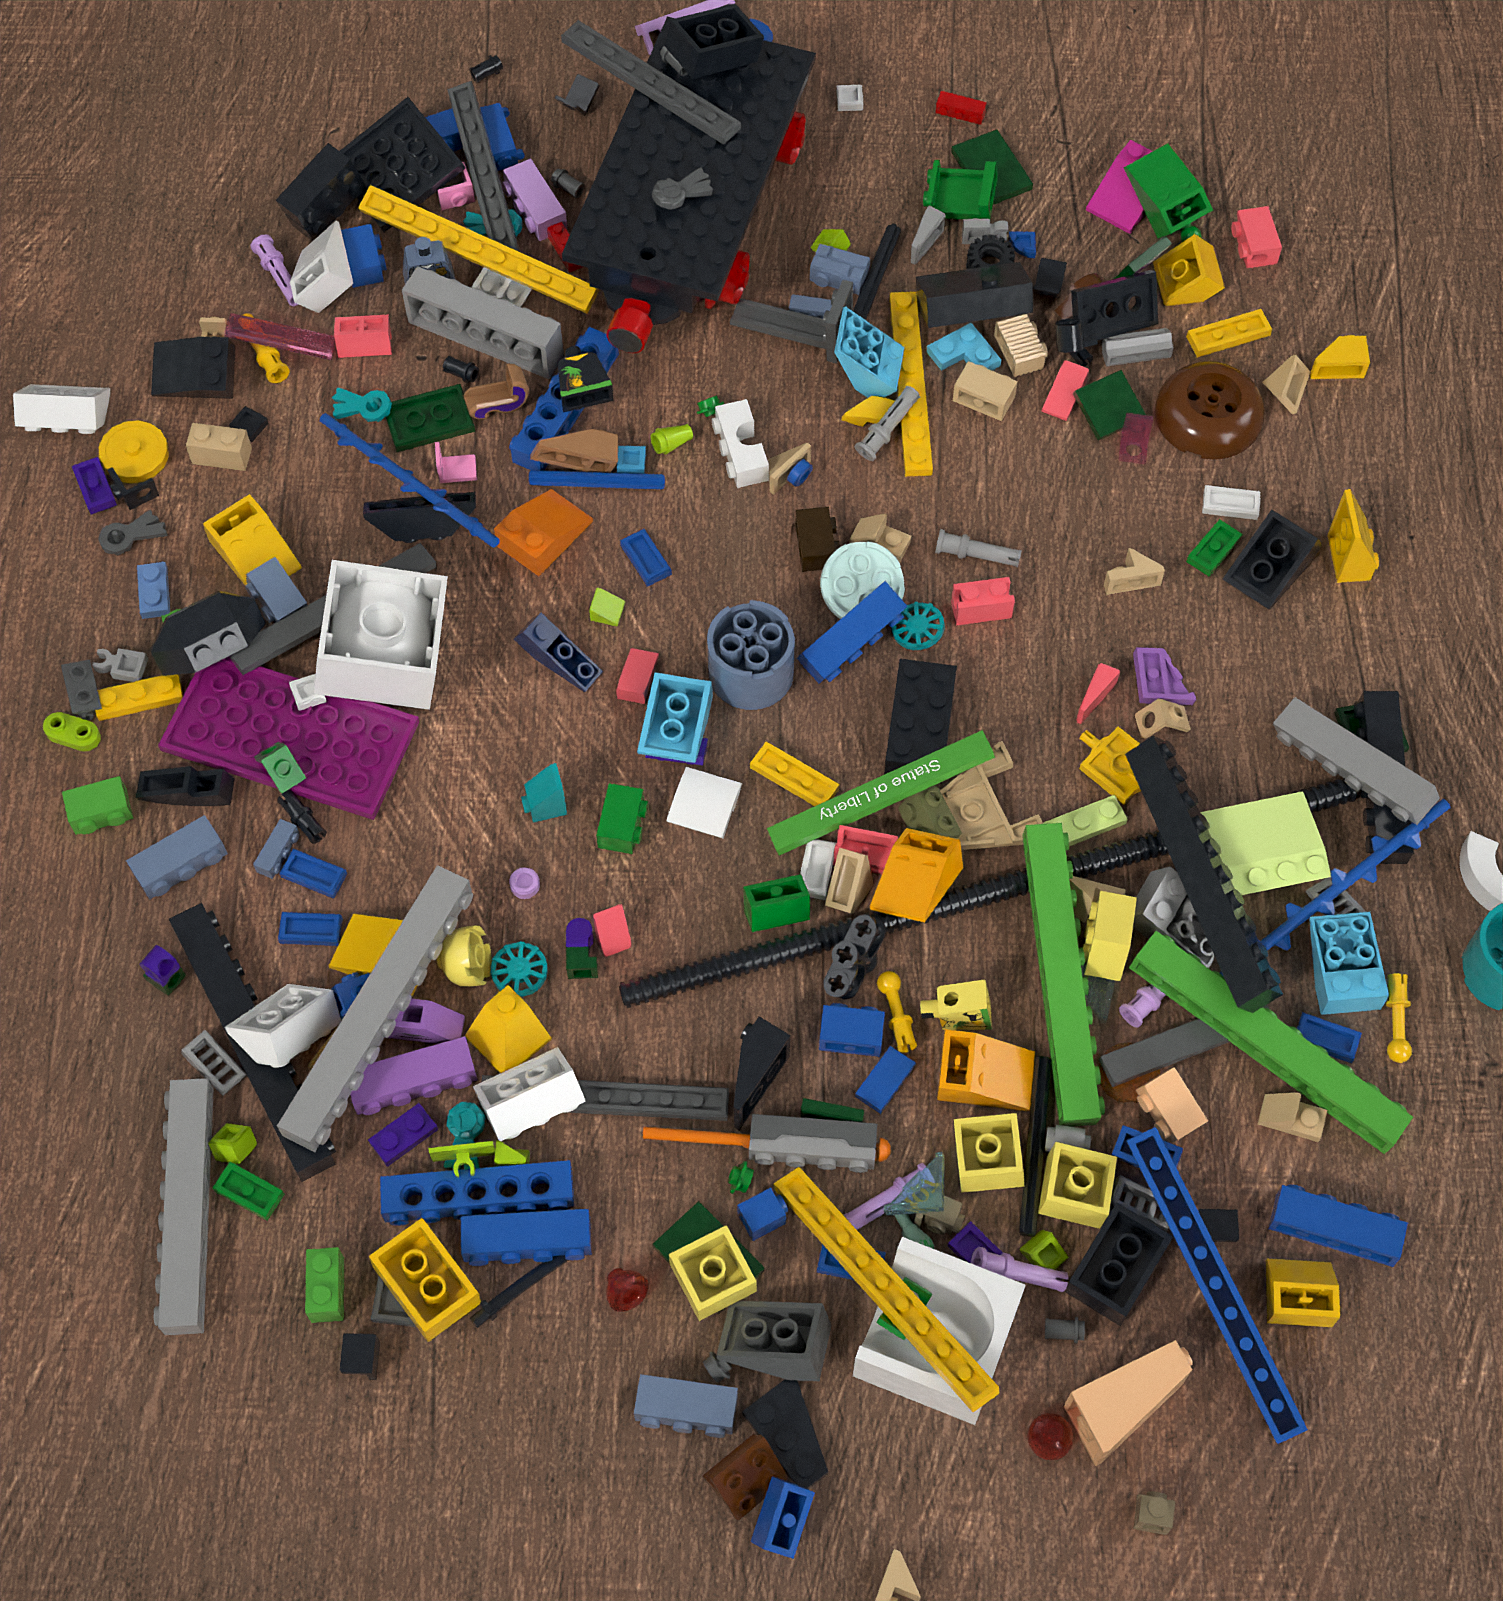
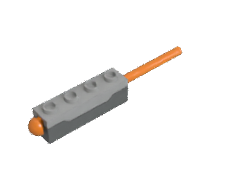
M752 1114L750 1134L643 1127V1139L743 1146L749 1149V1160H755V1163L761 1165H771L773 1162H786V1165L790 1167H804L805 1164L817 1165L818 1168L824 1170L848 1167L850 1171L861 1173L867 1172L868 1169L874 1170L875 1161H885L891 1154V1146L886 1139L880 1137L879 1143H876L877 1124Z

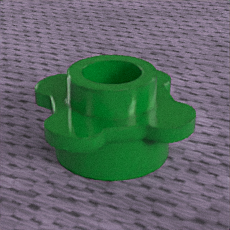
M717 395L697 403L700 411L696 413L697 415L704 413L705 417L715 414V406L725 403L724 401L720 402Z
M743 1161L738 1167L733 1166L729 1174L728 1184H731V1194H734L735 1190L745 1193L749 1188L754 1170L747 1167V1161Z

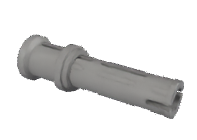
M906 386L878 423L872 424L868 428L869 432L865 438L855 444L856 451L865 459L874 461L876 459L875 454L883 444H887L890 441L891 432L920 398V394L911 386Z
M940 529L935 553H950L958 555L960 559L970 556L1018 567L1022 550L970 540V536L967 534L958 536L945 533L944 529Z

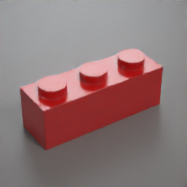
M941 91L936 102V113L981 125L986 113L987 102Z
M559 222L547 227L548 239L562 260V252L570 234L563 223ZM562 261L569 273L583 267Z

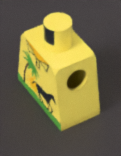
M986 980L937 987V999L920 1001L922 1019L939 1018L943 1030L992 1029L991 1001Z

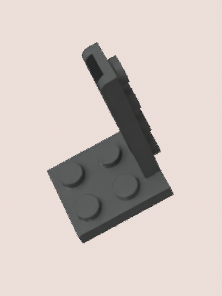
M842 280L839 289L833 291L831 298L832 307L830 311H825L823 319L746 299H739L730 319V325L826 349L827 361L837 364L838 358L834 353L843 307L846 306L853 311V282Z

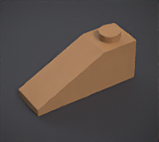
M589 429L539 440L530 454V460L585 472L611 473L618 463V435L604 430Z

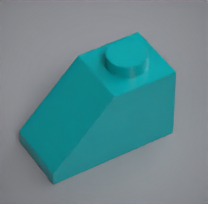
M557 763L550 764L524 784L526 795L521 796L522 805L525 813H531L533 823L567 815L564 791Z

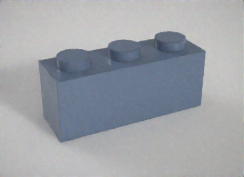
M203 815L129 858L126 862L150 900L155 896L164 895L169 891L170 887L177 883L191 879L195 876L196 872L206 866L215 865L228 853L218 834L206 816Z
M640 1374L634 1409L635 1421H640V1425L646 1428L657 1429L662 1424L673 1426L674 1431L681 1433H692V1429L704 1430L707 1436L724 1438L725 1434H733L738 1388Z

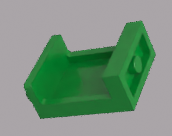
M934 159L933 168L928 169L927 173L929 190L924 191L923 206H932L945 213V218L947 219L979 218L991 220L998 180L996 162L986 161L984 170L942 168L940 160Z

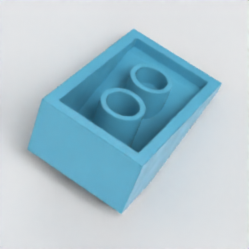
M654 673L637 753L695 763L710 713L713 698L712 681Z

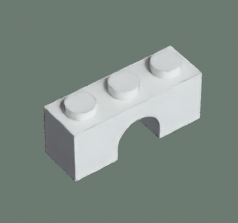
M747 399L715 406L716 418H712L714 433L720 434L721 437L719 447L721 455L727 456L728 459L726 469L729 478H734L737 488L769 481V464L762 443L745 445L740 442L743 439L754 437V419Z

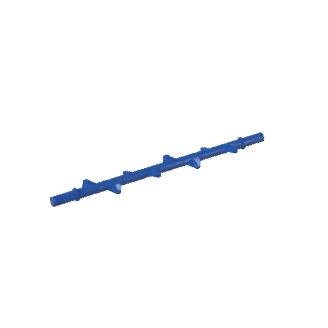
M327 413L321 415L320 422L340 438L337 441L338 445L354 446L370 458V463L380 465L404 483L400 487L402 492H417L434 505V510L446 513L469 530L471 535L477 536L492 548L498 546L500 539L485 529L483 524L478 522V518L466 515L443 498L447 493L445 489H430L412 476L413 471L401 468L379 452L383 447L381 443H367L350 431L345 424L339 423Z
M1445 799L1440 800L1418 825L1412 822L1390 840L1374 836L1371 839L1374 853L1348 873L1336 868L1330 871L1332 885L1303 908L1288 903L1285 906L1287 920L1260 942L1267 951L1274 945L1286 951L1290 949L1289 934L1316 912L1334 915L1333 899L1360 878L1371 883L1376 882V866L1402 845L1416 850L1421 847L1419 832L1429 828V824L1451 808L1450 804Z

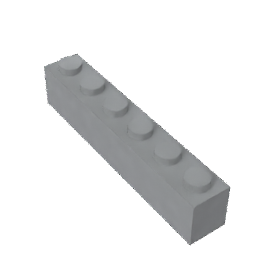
M1296 697L1273 722L1278 733L1276 737L1288 747L1294 745L1309 761L1315 759L1322 763L1321 766L1332 776L1339 774L1345 778L1344 781L1356 791L1362 789L1368 793V797L1379 806L1387 805L1392 809V813L1404 822L1410 820L1418 825L1440 799L1435 785Z

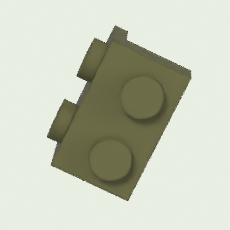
M931 786L907 797L898 807L909 829L950 838H958L962 834L937 786Z

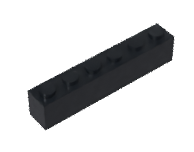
M1363 691L1359 700L1354 703V718L1359 720L1356 736L1406 767L1399 692ZM1361 789V798L1366 799L1363 823L1364 826H1368L1369 833L1366 836L1365 848L1366 852L1371 855L1374 853L1371 840L1374 836L1390 840L1410 825L1411 821L1407 820L1404 822L1392 813L1390 807L1385 804L1383 806L1375 804L1368 797V793ZM1402 845L1379 864H1407L1414 854V848Z

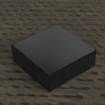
M245 406L229 424V427L246 430L249 440L253 442L268 425V419Z

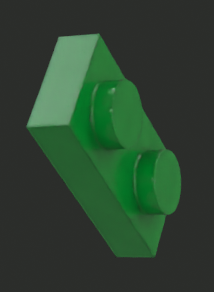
M1219 519L1188 555L1186 562L1210 577L1239 543L1243 534Z
M232 1162L228 1163L213 1186L214 1192L268 1221L285 1195L283 1190Z

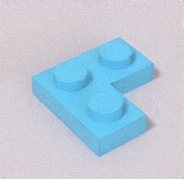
M972 323L927 345L926 351L941 371L963 359L966 363L969 361L977 365H983L992 371L1001 366L1002 360Z

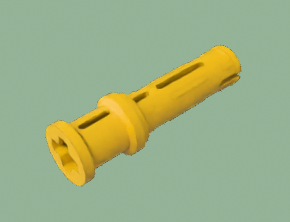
M246 313L238 318L239 322L237 324L257 354L256 361L260 367L265 369L266 378L271 383L282 382L288 377L290 369L280 360L279 351L268 343L252 314Z

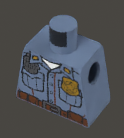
M419 237L416 239L415 244L407 245L404 248L403 276L405 284L417 266L425 270H432L448 279H455L452 262L442 241H430L427 237Z

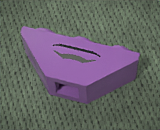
M411 999L407 1009L404 1012L400 1011L395 1019V1028L388 1038L440 1044L462 1037L465 1016L432 1001Z

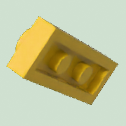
M1258 309L1188 330L1186 337L1198 358L1270 336L1272 327L1262 309Z
M179 674L161 675L97 690L102 709L95 711L98 720L102 721L180 703L183 697Z
M767 741L750 762L752 770L813 806L834 798L839 791L840 784Z

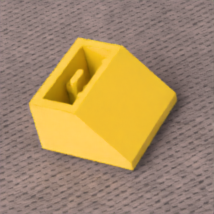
M1266 1259L1267 1323L1333 1327L1340 1318L1339 1284L1331 1262Z

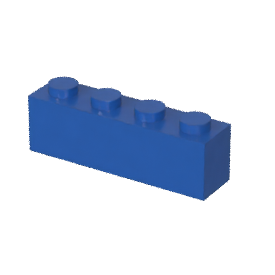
M884 581L796 659L818 684L825 678L828 682H831L842 672L839 668L841 664L846 660L849 664L863 654L860 648L868 642L872 646L883 636V633L880 631L887 624L892 628L904 618L901 612L908 606L889 584Z
M1289 1184L1287 1186L1282 1185L1276 1194L1268 1229L1394 1267L1401 1258L1408 1222L1399 1220L1398 1216L1391 1213H1374L1368 1211V1208L1364 1205L1357 1203L1348 1205L1338 1202L1331 1195L1311 1194L1306 1192L1301 1186Z
M589 1209L461 1216V1255L464 1262H469L472 1266H484L489 1261L501 1260L504 1264H516L521 1262V1259L531 1258L535 1262H549L553 1260V1256L565 1255L567 1260L584 1259L585 1255H592Z

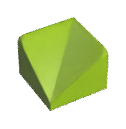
M226 1123L208 1144L215 1160L240 1164L256 1147L257 1141L250 1126Z
M496 1140L494 1160L496 1167L529 1164V1150L512 1149L503 1142Z

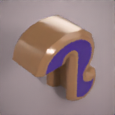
M506 364L505 381L470 387L464 393L469 415L475 419H487L490 416L489 412L508 413L519 409L526 403L529 396V387L521 367L515 364Z

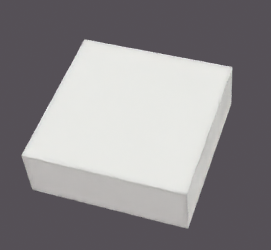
M837 85L838 111L863 110L862 85Z
M316 674L289 682L299 711L326 702L325 695L314 694Z

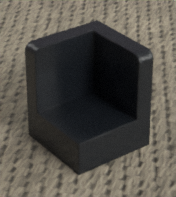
M1238 1209L1198 1210L1213 1242H1237L1239 1240Z
M343 1333L340 1372L342 1374L367 1375L369 1380H377L380 1341L376 1334Z

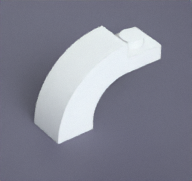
M1470 831L1460 853L1462 878L1472 896L1483 907L1491 911L1494 907L1503 903V875L1499 871L1495 859L1499 843Z

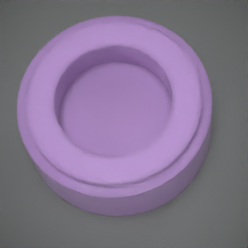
M519 868L510 876V889L516 897L528 899L539 891V877L534 870Z

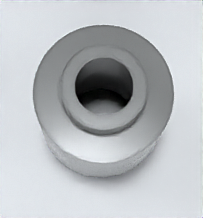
M1063 1125L1047 1127L1045 1152H1050L1055 1142L1090 1150L1091 1136L1085 1135L1086 1129Z

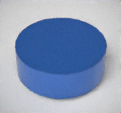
M802 459L791 470L787 481L795 487L800 486L810 475L813 469L812 465L805 459Z

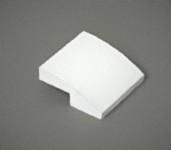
M485 267L471 286L473 289H480L488 295L503 298L519 307L523 305L532 290Z
M686 767L666 821L724 839L742 783Z

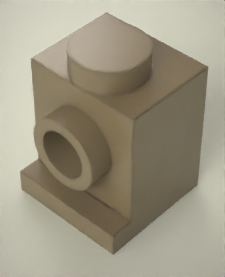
M927 1189L926 1191L930 1195L929 1200L920 1205L914 1224H917L919 1228L922 1223L926 1224L927 1229L940 1235H944V1233L952 1235V1232L959 1233L965 1219V1215L960 1214L963 1203L937 1192L932 1194L931 1192L933 1191ZM925 1195L922 1200L923 1202L927 1200V1197Z
M1149 1491L1147 1495L1138 1494L1133 1529L1167 1535L1173 1527L1175 1501L1168 1500L1167 1495L1160 1492Z

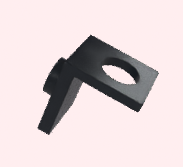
M577 74L566 99L558 95L555 96V99L563 106L586 116L600 84Z
M1041 258L1036 282L1033 286V294L1059 298L1067 263Z
M113 467L107 469L113 482L110 485L113 494L117 500L122 498L129 510L159 496L152 478L126 490ZM150 489L149 493L145 496L137 497L141 490Z

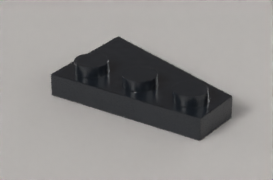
M784 1379L742 1411V1415L757 1435L761 1434L765 1437L782 1468L794 1484L809 1489L828 1475V1469L797 1380Z

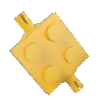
M1119 726L1109 736L1101 740L1088 730H1085L1079 739L1092 748L1090 755L1080 764L1079 769L1109 794L1115 795L1117 800L1125 805L1136 793L1141 792L1125 755L1140 743Z

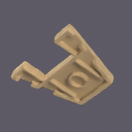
M1003 741L998 742L993 747L995 758L967 770L963 775L959 774L940 790L962 832L958 838H955L960 840L961 850L1023 845L1022 834L1025 826L1043 824L1038 814L1010 825L987 778L1013 768V761Z

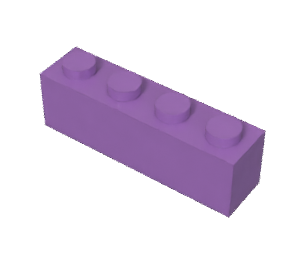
M466 1036L368 1064L363 1072L364 1078L360 1087L356 1091L352 1090L350 1095L357 1115L362 1113L364 1115H372L379 1112L383 1107L390 1105L403 1106L410 1103L411 1099L421 1096L430 1098L439 1095L442 1090L453 1087L455 1089L468 1087L473 1081L478 1079Z

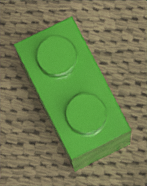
M120 776L62 792L68 822L75 835L90 834L96 831V829L106 826H119L125 823V821L134 819L127 788Z
M339 1247L306 1249L305 1313L311 1323L344 1321V1257Z

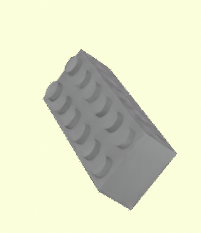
M418 266L402 289L408 323L507 363L515 364L522 369L550 379L558 366V361L564 357L561 324L551 317L541 316L528 308H521L503 298L493 297L480 289H473L455 279H448L432 270H425Z

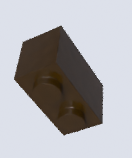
M829 507L795 510V528L802 572L822 570L828 558L840 548L839 540L834 541L833 534H837L836 518L830 517Z

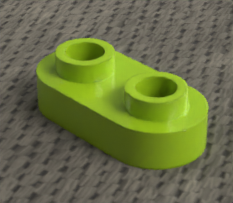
M52 713L43 723V730L50 741L79 751L93 750L101 740V734L93 722L66 713ZM61 723L59 727H53L55 724ZM88 731L86 735L80 736L81 732Z

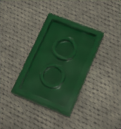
M997 129L952 146L951 153L962 169L984 170L986 161L996 162L998 180L993 205L1033 189L1032 181Z
M461 384L392 401L390 414L385 416L396 453L475 432V426L472 417L469 415Z
M698 1201L652 1245L670 1264V1253L724 1226ZM733 1236L753 1276L757 1279L765 1271V1267ZM722 1309V1310H720V1311H718V1312H716V1313L719 1315L724 1309Z

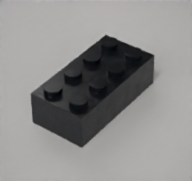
M899 659L884 775L947 746L957 666Z

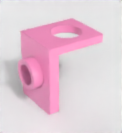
M466 168L462 171L464 183L437 190L442 211L475 202L473 184Z
M435 442L436 467L440 483L477 480L476 457L474 454L442 457L440 443Z

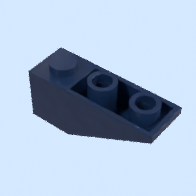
M542 612L533 617L514 638L535 660L583 692H586L603 672Z

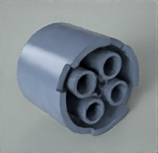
M750 600L748 604H741L731 608L727 606L715 616L707 634L709 681H712L714 692L727 704L745 710L763 709L777 703L789 691L794 677L795 637L793 629L788 622V617L771 604Z

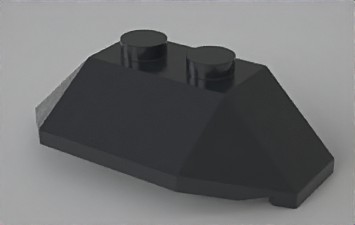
M475 491L448 493L443 497L468 516L476 508ZM422 496L364 502V519L394 541L413 543L419 539L427 538L442 540L447 536H452L461 526V524L446 513L434 510V505Z
M217 591L167 616L154 644L150 648V652L163 676L196 673L249 646L266 622L254 598Z

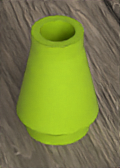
M688 424L657 428L651 434V443L655 452L665 455L693 439V432Z

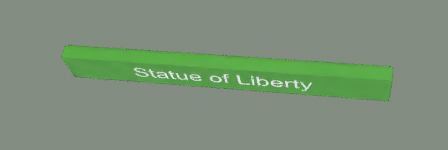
M983 730L768 827L767 830L780 856L839 829V825L846 826L995 758L994 752Z

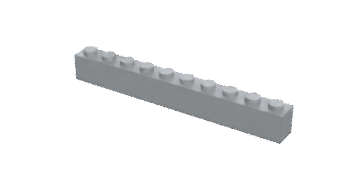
M438 865L436 866L278 1123L277 1127L282 1136L313 1152H316L319 1145L326 1143L331 1134L330 1127L335 1118H340L345 1112L348 1104L347 1099L352 1090L356 1091L360 1087L364 1078L363 1072L368 1064L375 1062L379 1055L381 1042L385 1037L388 1038L392 1034L400 1011L404 1012L409 1006L412 998L411 993L415 986H420L427 975L426 968L431 960H436L440 955L444 938L447 934L451 935L453 933L461 910H466L470 905L473 893L468 879Z

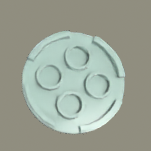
M867 541L845 544L828 558L822 569L820 587L823 599L830 611L839 619L843 618L884 581L903 599L905 587L903 573L900 568L901 565L888 549L877 543Z

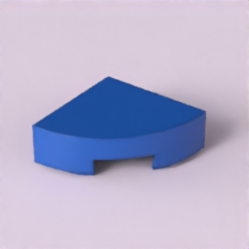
M1009 231L1008 239L1011 247H1014V250L1024 257L1035 258V232Z

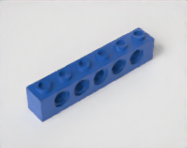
M591 327L587 329L584 335L579 336L575 346L581 348L582 354L596 353L606 373L619 355L618 348L608 341L606 334ZM559 373L552 377L549 389L545 395L542 394L539 397L534 412L525 418L522 430L512 438L509 445L512 462L529 470L544 471L549 464L530 460V454L539 440L568 434L584 409L581 408L563 413Z
M570 1160L475 1168L474 1176L470 1175V1169L458 1170L459 1178L455 1176L454 1170L380 1177L381 1215L385 1223L389 1222L390 1225L394 1226L406 1225L410 1220H419L421 1218L426 1223H435L444 1217H453L455 1220H461V1216L504 1214V1212L517 1211V1213L536 1212V1209L558 1211L567 1210L568 1207L575 1206L573 1171ZM538 1184L549 1186L548 1191L544 1194H536L533 1192V1189ZM513 1186L518 1189L512 1197L501 1195L506 1187ZM482 1189L486 1191L484 1197L479 1200L470 1198L474 1190ZM444 1192H452L454 1194L452 1200L446 1203H442L438 1199ZM412 1195L422 1196V1200L417 1205L407 1204V1200Z

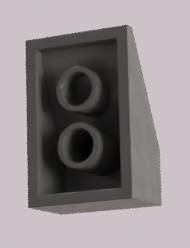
M738 1301L728 1307L716 1356L718 1360L786 1380L820 1381L832 1325L823 1303Z

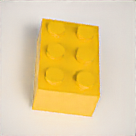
M423 1218L369 1255L372 1267L427 1342L431 1341L481 1303L478 1291Z

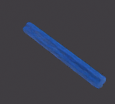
M531 470L529 472V484L538 486L664 489L665 475Z

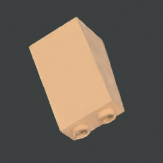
M1176 1340L1070 1393L1064 1408L1095 1466L1107 1459L1183 1385L1191 1373L1192 1359L1184 1347H1179Z

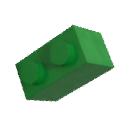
M608 784L596 835L598 848L633 854L635 844H640L643 827L639 826L641 818H646L649 801L644 800L643 789Z
M801 874L743 886L744 913L752 932L810 920V894Z

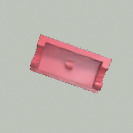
M389 314L335 317L334 338L338 358L392 355Z
M839 825L833 865L836 863L839 848H844L868 855L871 873L882 875L898 836Z

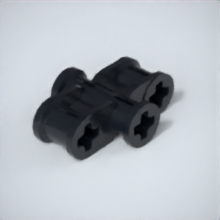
M867 915L856 917L844 941L835 945L832 950L833 962L823 982L824 989L828 995L842 999L853 998L858 993L866 973H870L875 969L878 963L876 953L886 936V926L880 919ZM867 925L870 929H872L870 935L867 931H865ZM840 980L844 984L843 989L840 985H838Z

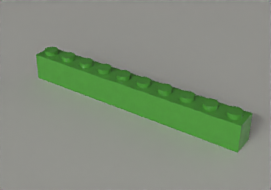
M1062 823L1026 825L1022 839L1050 1058L1052 1060L1051 1066L1059 1125L1070 1127L1097 1125L1101 1115L1105 1114L1103 1096H1098L1097 1085L1101 1083L1099 1066H1094L1093 1055L1097 1052L1095 1036H1090L1089 1025H1092L1093 1016L1091 1006H1086L1085 995H1088L1089 986L1087 977H1082L1081 966L1085 963L1083 947H1078L1077 936L1081 935L1079 918H1074L1073 908L1077 906V896L1075 889L1070 888L1069 880L1073 878V866L1071 861H1067L1065 851L1069 850V837L1067 832L1063 833Z
M1155 931L1129 968L1226 1037L1228 1041L1317 1106L1326 1109L1328 1114L1383 1154L1395 1145L1413 1119V1116L1407 1113L1403 1105L1389 1100L1381 1094L1378 1087L1360 1079L1349 1066L1340 1064L1331 1058L1323 1047L1313 1045L1303 1037L1298 1029L1287 1026L1280 1021L1277 1015L1270 1009L1260 1008L1251 1013L1238 1008L1224 976L1219 972L1208 969L1194 954L1186 953L1179 948L1171 937Z

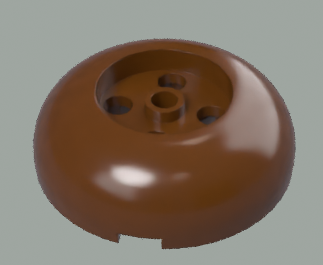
M1204 361L1182 367L1164 382L1156 399L1155 418L1162 435L1178 450L1184 453L1187 450L1201 455L1202 459H1224L1245 451L1255 442L1264 422V403L1259 389L1245 373L1225 363ZM1226 406H1228L1230 412L1225 410Z

